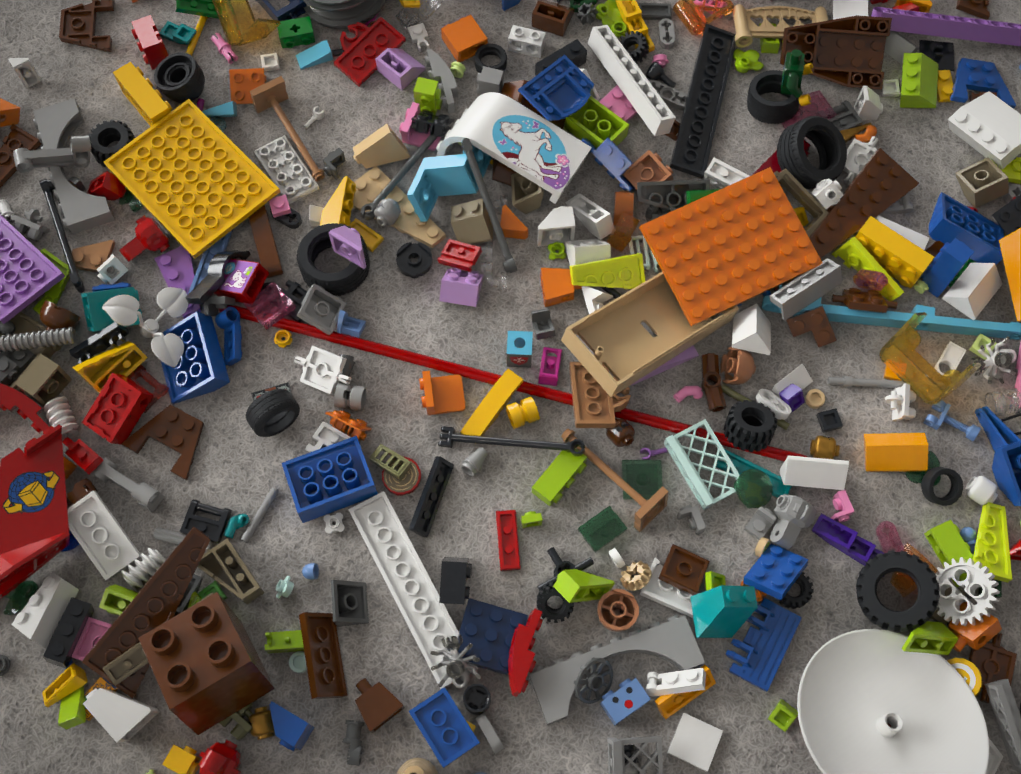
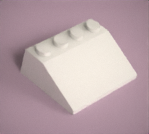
M990 91L965 104L948 119L949 129L984 157H989L1001 170L1021 153V114Z

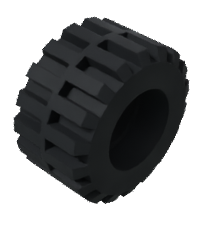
M110 120V122L103 121V124H97L96 128H92V134H89L91 152L96 161L103 167H106L103 163L105 160L135 139L128 125L119 120L117 122L115 120ZM119 141L115 146L107 147L110 143Z
M754 400L738 401L729 410L723 428L725 431L724 435L728 437L729 443H733V446L736 448H741L740 450H748L749 452L755 450L758 452L761 449H766L778 425L775 413L771 412V409L768 406L765 407L761 402L757 403Z

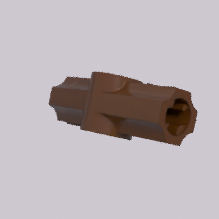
M715 353L704 354L701 356V387L705 392L709 411L719 412L727 407L720 384L719 358ZM711 380L715 385H710L707 381Z

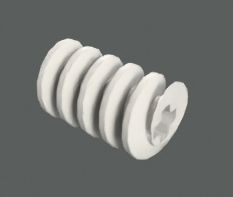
M64 396L54 398L44 406V412L50 426L56 427L59 424L62 426V441L67 436L73 438L80 433L76 430L78 424L75 423L76 419L72 416L73 411L69 410L70 404L67 403L68 399Z
M148 548V556L142 553L143 561L135 559L136 567L128 565L129 573L124 570L121 571L123 578L136 592L135 585L142 588V580L148 582V574L153 576L155 569L158 570L161 563H164L166 560L156 548L155 550Z

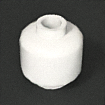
M985 476L972 477L965 487L967 496L979 505H985L988 502L993 503L998 496L996 493L997 485Z

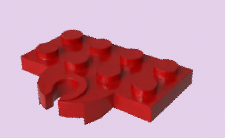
M382 17L370 27L357 22V24L348 26L349 32L356 34L354 38H348L346 32L342 31L340 41L344 52L334 61V65L360 87L377 70L375 58L387 48H400L406 42V38Z

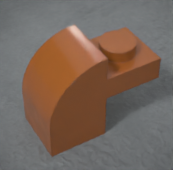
M628 191L615 192L614 226H632L634 193H629Z

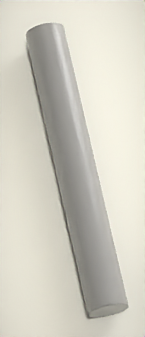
M271 488L241 537L242 541L249 542L279 492L275 488Z

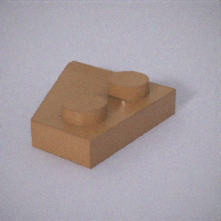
M114 240L73 249L72 255L77 269L99 273L97 268L110 258L115 246Z

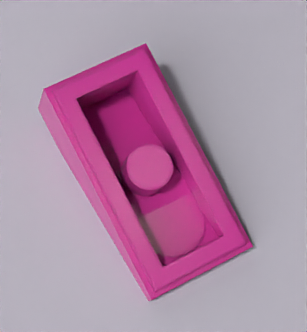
M543 348L538 384L557 386L562 349ZM548 353H555V354L557 355V357H555V356H547V354H548Z

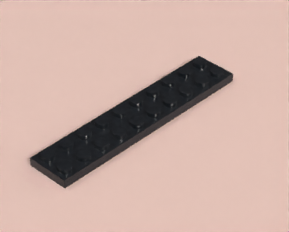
M707 23L703 30L669 166L672 169L703 179L707 168L736 45V34Z

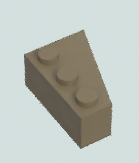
M228 539L206 552L197 566L246 604H249L265 593Z

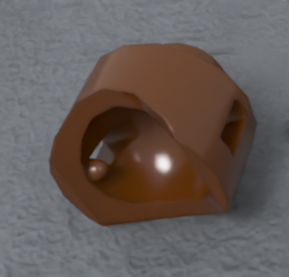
M85 478L74 484L72 492L68 493L67 496L71 503L75 504L93 490L96 492L98 490L89 479Z

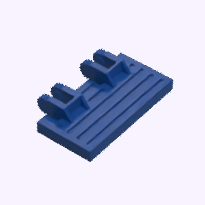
M763 598L755 612L764 616V620L761 621L752 615L746 620L758 627L759 630L750 626L743 642L738 639H733L731 642L736 648L748 653L746 658L730 650H727L726 655L742 664V666L732 663L729 669L730 673L767 692L802 617Z

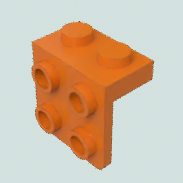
M430 370L422 371L423 378H420L419 382L420 389L424 390L425 396H421L422 406L427 408L428 415L465 410L461 375L431 378Z

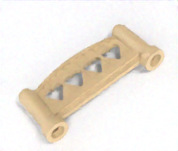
M737 4L733 8L736 30L735 43L736 46L741 48L751 45L753 42L752 38L783 39L784 28L790 27L783 18L795 19L794 26L804 25L799 19H810L812 23L828 21L827 10L822 6L817 7L815 11L789 6H764L745 9L742 4ZM750 18H762L763 22L760 26H757ZM767 18H778L780 21L774 27Z

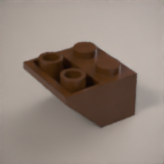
M539 0L532 12V27L563 37L575 9L547 0Z

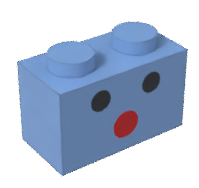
M630 678L619 684L620 689L615 693L610 690L602 696L603 701L600 705L614 726L651 700L637 678L632 681Z

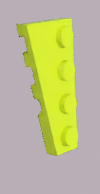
M641 253L569 266L572 285L633 289L645 282L643 256Z
M988 502L982 506L973 560L974 564L978 561L981 562L982 568L988 567L990 569L988 573L995 575L993 579L1008 583L1012 580L1006 509L1005 506Z

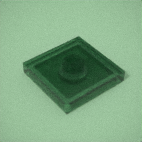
M622 460V479L648 500L663 486L661 460ZM623 490V499L634 500Z

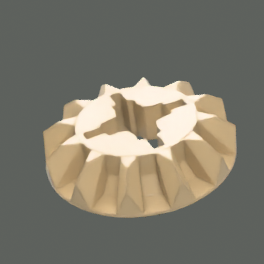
M641 560L638 563L632 562L631 566H626V571L621 572L622 577L620 581L625 589L637 591L648 584L652 572L647 563L645 564ZM638 572V576L635 575L634 578L631 576L632 574L634 575Z

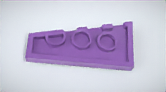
M180 246L154 258L168 287L181 288L188 295L195 274L192 257L185 248ZM188 304L186 312L182 315L183 318H187L196 311L201 312V305Z

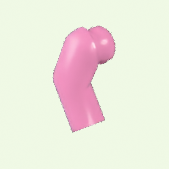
M685 386L674 394L673 397L680 403L687 396L693 395L694 399H700L703 396V392L699 386Z

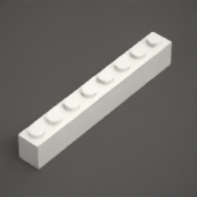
M609 26L593 27L588 45L654 136L670 133L676 118Z

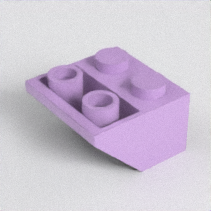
M387 48L375 58L377 71L401 90L426 70V67L401 48Z
M457 268L447 269L441 280L439 301L476 307L484 275L479 274L477 271L464 272Z

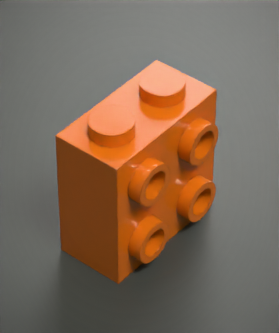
M472 15L462 17L458 21L441 28L442 40L457 62H462L475 56V52L479 47L488 44V38Z

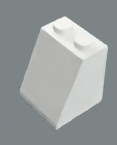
M104 688L92 690L86 696L87 700L83 703L116 743H127L160 712L157 708Z

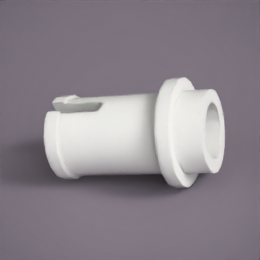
M6 199L0 200V215L9 223L13 222L14 220L10 218L15 213L11 210L9 201Z

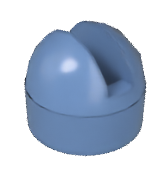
M309 563L303 567L302 574L306 579H318L319 568L317 563Z

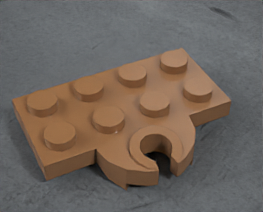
M570 362L569 370L575 427L615 428L614 412L623 410L629 404L631 395H627L630 391L629 387L619 392L626 396L619 397L614 395L610 397L580 362ZM602 364L604 368L609 372L608 368L604 364Z

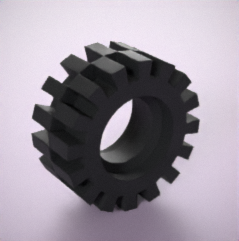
M630 31L631 34L627 32L625 37L623 35L620 37V43L626 51L632 45H639L636 50L628 52L634 62L638 64L637 61L641 63L643 61L642 58L646 59V54H649V45L642 33Z
M802 572L795 581L801 588L800 595L793 597L787 593L779 603L781 605L785 604L786 608L792 607V609H796L809 602L812 598L811 594L814 593V589L811 588L813 583L809 582L810 577H805V573Z
M550 582L549 586L545 584L543 590H539L537 608L542 611L541 617L543 619L547 618L548 622H551V619L554 620V623H558V619L563 622L565 617L568 619L570 613L573 612L574 602L569 603L553 587V582ZM552 596H559L563 600V605L558 609H553L548 606V599Z

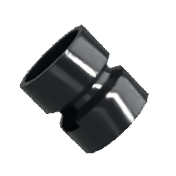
M479 683L468 686L463 694L466 710L474 715H481L487 712L491 705V696L488 688Z

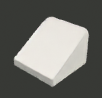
M309 206V222L311 227L320 226L323 207Z

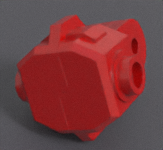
M144 215L136 221L138 224L135 227L136 237L119 251L128 262H131L147 249L152 251L160 250L162 253L170 247L168 244L170 238L153 218H147Z
M226 739L225 743L216 742L207 748L205 753L201 751L199 755L202 757L199 763L200 774H240L241 771L238 770L241 764L240 752L236 750L238 745Z

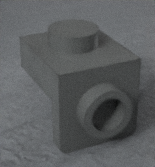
M338 148L330 152L323 159V169L329 177L332 175L336 180L339 178L336 168L346 161L344 152Z
M549 308L532 311V326L537 340L556 336Z

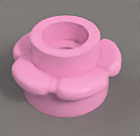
M657 54L653 56L652 63L656 62L664 68L669 63L667 55Z

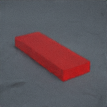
M516 510L496 511L500 571L521 570Z

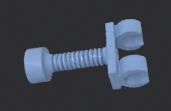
M936 399L931 407L941 412L939 419L934 415L928 414L923 423L937 430L942 422H945L965 432L966 438L974 441L981 428L974 424L972 426L962 424V422L960 423V421L949 417L947 412L951 405L946 404L943 400Z

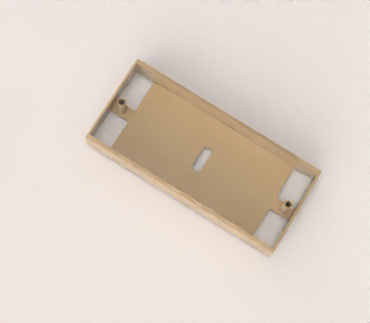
M663 272L568 326L561 341L607 394L613 397L729 323L739 308L734 306L722 312L723 315L714 320L709 318L691 327ZM645 322L657 336L652 337L641 323ZM576 335H578L586 343V345L593 351L594 355L589 351V349L582 343V341ZM602 364H604V365L608 368V370L615 376V378H616L618 381H616V380L611 376V374L604 368V366H603Z

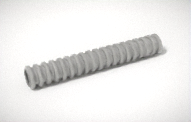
M69 327L68 329L62 328V330L58 328L56 331L51 329L50 331L26 332L25 334L20 333L13 336L9 334L7 337L2 335L0 337V353L2 351L12 352L14 350H26L27 348L32 349L33 347L35 349L39 347L44 348L45 346L50 347L57 344L61 346L63 343L65 345L69 343L74 344L76 333L72 327Z

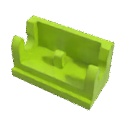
M301 630L265 633V637H267L265 651L268 654L304 651Z

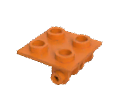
M264 68L229 69L231 101L236 102V104H253L250 91L265 84L266 75H264Z
M334 410L333 412L325 413L332 417L330 420L332 427L343 433L347 431L348 436H357L358 441H364L367 437L365 431L372 429L367 426V422L358 418L357 420L350 418L351 414L346 411L340 410L339 412Z

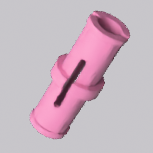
M215 33L218 39L212 35L211 40L218 47V52L224 55L229 64L234 63L231 57L236 62L238 56L232 51L231 45L225 42L220 33Z

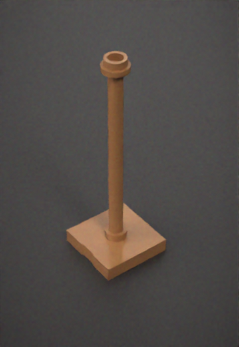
M282 76L251 90L250 94L256 112L260 113L273 107L313 172L312 178L317 182L324 179L323 169L317 167L279 103L289 99Z
M566 429L561 435L565 443L577 439L574 436L575 432L570 429ZM585 446L584 455L641 506L634 517V527L641 532L667 506L669 491L662 486L650 499L646 500Z

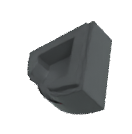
M72 177L68 180L77 189L85 190L79 178Z

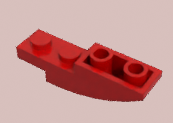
M0 383V408L3 411L8 409L12 412L18 407L19 409L16 412L24 419L28 417L33 422L31 426L38 433L44 432L50 427L38 416L44 410L25 394Z
M536 608L530 613L526 626L522 624L517 626L511 641L508 675L512 696L515 697L521 692H525L529 682L526 680L528 672L532 673L536 661L533 660L536 653L530 650L536 640L533 637L535 630L539 631L543 619L540 618L542 611Z

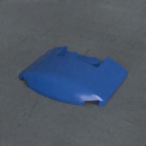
M564 54L520 87L518 91L548 121L564 119L579 111L588 101L594 83Z

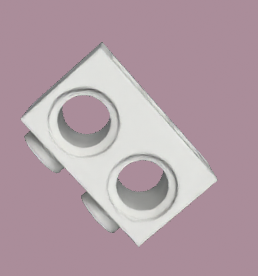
M513 25L508 37V51L541 58L545 46L546 32Z

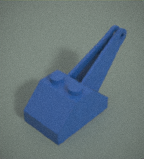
M987 406L975 410V414L995 451L992 470L997 485L1014 506H1021V439Z

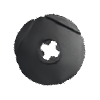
M420 242L418 244L406 243L398 249L396 254L399 271L405 276L414 279L425 275L433 264L431 250ZM411 257H418V261L411 262Z

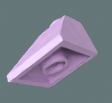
M345 225L330 230L329 237L333 251L365 269L366 262L360 233L356 229H350Z

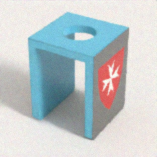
M508 331L507 367L531 368L533 332Z

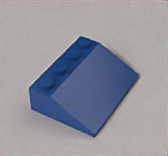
M941 192L929 223L930 237L944 244L946 242L951 243L957 238L975 251L969 259L976 261V263H995L997 265L1003 259L999 240L1004 238L1001 226Z
M196 311L163 332L164 336L168 333L177 335L184 343V352L175 368L161 361L172 404L214 392L230 383L211 316H206Z
M357 436L282 463L293 501L302 523L367 500L378 494Z

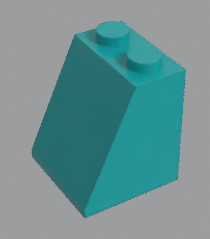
M134 287L81 293L87 330L93 332L101 331L115 322L102 309V306L109 299L118 295H130L139 301L138 291ZM139 317L137 318V320H136V322H135L134 324L129 325V326L139 325V324H140Z
M721 585L690 597L696 638H732L758 608L754 586Z

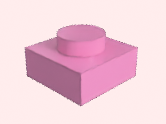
M286 194L272 198L269 201L274 218L291 213Z

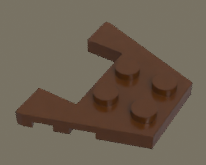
M92 0V3L87 5L78 4L62 9L59 31L61 42L111 52V36H95L96 12L114 11L115 0Z
M170 404L127 438L122 445L138 454L147 440L152 438L180 453L181 456L170 471L187 481L204 423Z

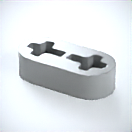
M667 18L660 20L658 25L659 44L664 49H671L675 43L674 23Z
M482 713L475 720L494 754H497L504 747L485 713Z

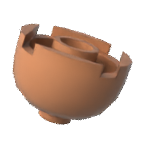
M732 346L728 347L727 350L730 351L727 354H723L720 363V373L725 372V380L722 381L730 385L746 383L756 370L753 356L746 350L732 348Z
M613 589L602 595L598 603L597 614L599 621L605 628L621 632L628 630L635 624L639 616V606L634 596L628 591Z

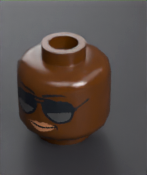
M616 418L615 428H606V435L617 447L629 446L634 441L635 430L625 419Z

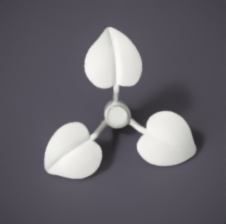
M174 287L162 289L157 295V304L164 310L155 320L147 319L145 322H143L141 312L137 311L140 306L139 301L130 295L112 297L102 306V309L108 313L112 320L123 326L134 324L139 317L141 335L145 338L153 337L151 348L154 354L168 366L173 368L177 366L184 352L183 341L173 333H168L164 336L163 333L156 332L159 329L158 322L166 312L173 318L180 317L186 312L189 303L185 298L187 296L185 290Z

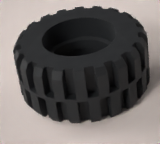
M892 550L888 551V553L877 554L876 557L866 562L857 579L856 594L862 612L873 624L878 625L884 630L908 632L925 624L932 617L939 603L940 587L936 580L937 576L925 561L920 560L915 554L910 555L906 551L895 552ZM901 572L914 580L918 589V597L911 608L904 611H893L886 608L880 602L877 596V585L886 574Z

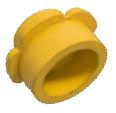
M286 330L277 331L274 337L275 344L285 348L292 343V334Z

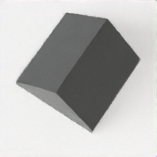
M331 580L334 624L337 627L369 623L366 583Z

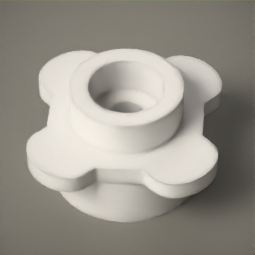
M341 513L324 516L326 533L342 532L345 529Z

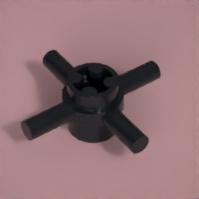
M552 547L547 552L556 566L554 577L541 583L537 588L538 590H543V586L545 584L549 586L550 582H553L554 585L558 574L563 570L577 569L582 571L593 565L594 562L591 557L576 565L569 561H562L555 548Z

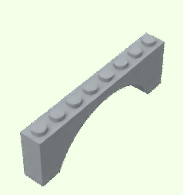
M75 98L33 111L35 116L33 122L36 129H39L37 136L39 141L43 143L41 150L65 148L72 133L84 122L81 109ZM63 166L47 167L52 175H49L50 180L56 187L54 194L57 200H60V204H58L59 210L65 217L62 219L66 229H70L72 234L115 220L111 205L106 197L90 195L74 187L66 179Z
M678 614L667 618L668 622L660 624V622L650 624L648 626L649 629L641 632L640 629L634 630L629 633V637L624 639L621 636L610 640V644L605 646L602 643L592 646L590 648L591 651L583 654V651L576 652L571 655V659L566 661L563 658L551 662L552 666L545 669L544 666L534 668L533 673L529 674V678L546 724L550 725L567 718L570 699L575 689L574 680L577 679L581 671L580 667L591 661L592 658L608 659L620 654L643 653L662 658L676 666L680 671L695 669L705 664L686 616L679 617Z

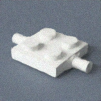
M872 136L869 143H864L854 138L848 147L847 160L843 171L848 173L844 180L845 183L848 182V185L852 183L877 149L874 146L878 142L877 137L875 139V136Z
M317 346L311 347L306 359L298 355L295 357L298 360H294V362L303 366V373L300 378L302 383L331 395L335 394L339 382L347 385L350 384L351 377L342 374L347 360L344 357Z

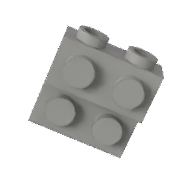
M313 284L308 289L301 303L302 306L297 317L330 335L338 322L339 312L344 309L346 303L338 296L325 291L323 287Z

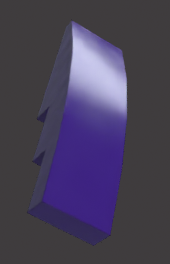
M822 513L812 528V532L864 566L867 561L876 557L877 554H884L875 548L876 545L857 536L858 532Z

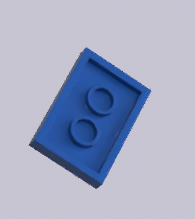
M771 543L744 576L743 583L748 586H754L755 589L782 600L807 567L809 559Z
M445 687L409 711L443 768L480 744Z

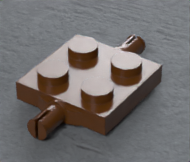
M857 288L843 289L842 295L833 294L831 299L832 302L847 305L848 309L886 313L887 308L897 309L898 305L897 301H887L878 291L868 290V292H864Z
M1001 633L995 635L991 643H986L979 650L971 648L969 661L977 666L982 676L980 701L983 703H989L990 700L985 684L1001 679H1008L1010 686L1012 683L1017 654L1007 651L1000 646L1003 635Z

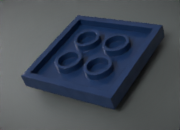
M469 598L455 647L461 653L467 645L471 646L462 658L475 655L477 660L467 661V664L508 675L511 641L519 624L526 626L528 615Z

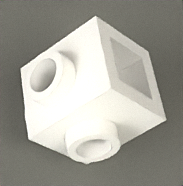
M829 178L820 181L816 188L810 192L824 209L836 205L840 198L844 196L840 191L842 189L841 185L836 180L833 182Z

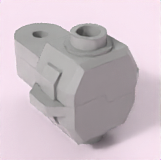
M783 494L779 496L774 510L778 519L770 535L771 542L783 549H790L794 545L801 528H809L814 523L817 512L814 506L795 495Z

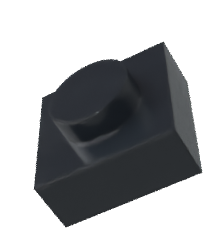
M837 408L819 412L816 415L823 433L843 427Z

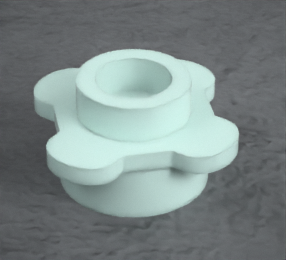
M287 576L284 580H279L275 590L278 593L276 598L279 599L281 596L287 598L291 594L294 583L290 581V576Z

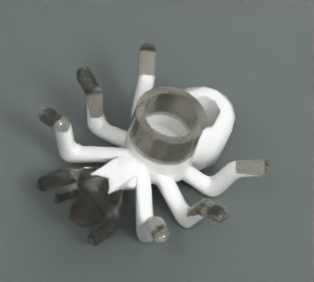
M1007 336L1002 342L995 345V352L991 349V346L995 344V338H992L991 342L986 344L990 356L984 352L985 347L983 345L980 346L981 349L978 350V353L987 359H981L979 356L971 358V360L977 359L973 362L974 366H978L974 370L979 371L975 373V376L982 374L987 366L989 367L983 376L988 379V384H992V378L988 376L991 369L992 376L999 379L1001 384L1004 383L1003 378L996 374L997 367L1001 371L1010 373L1013 376L1018 375L1016 372L1006 369L1016 360V352L1012 349L999 350V347L1005 345L1010 337Z

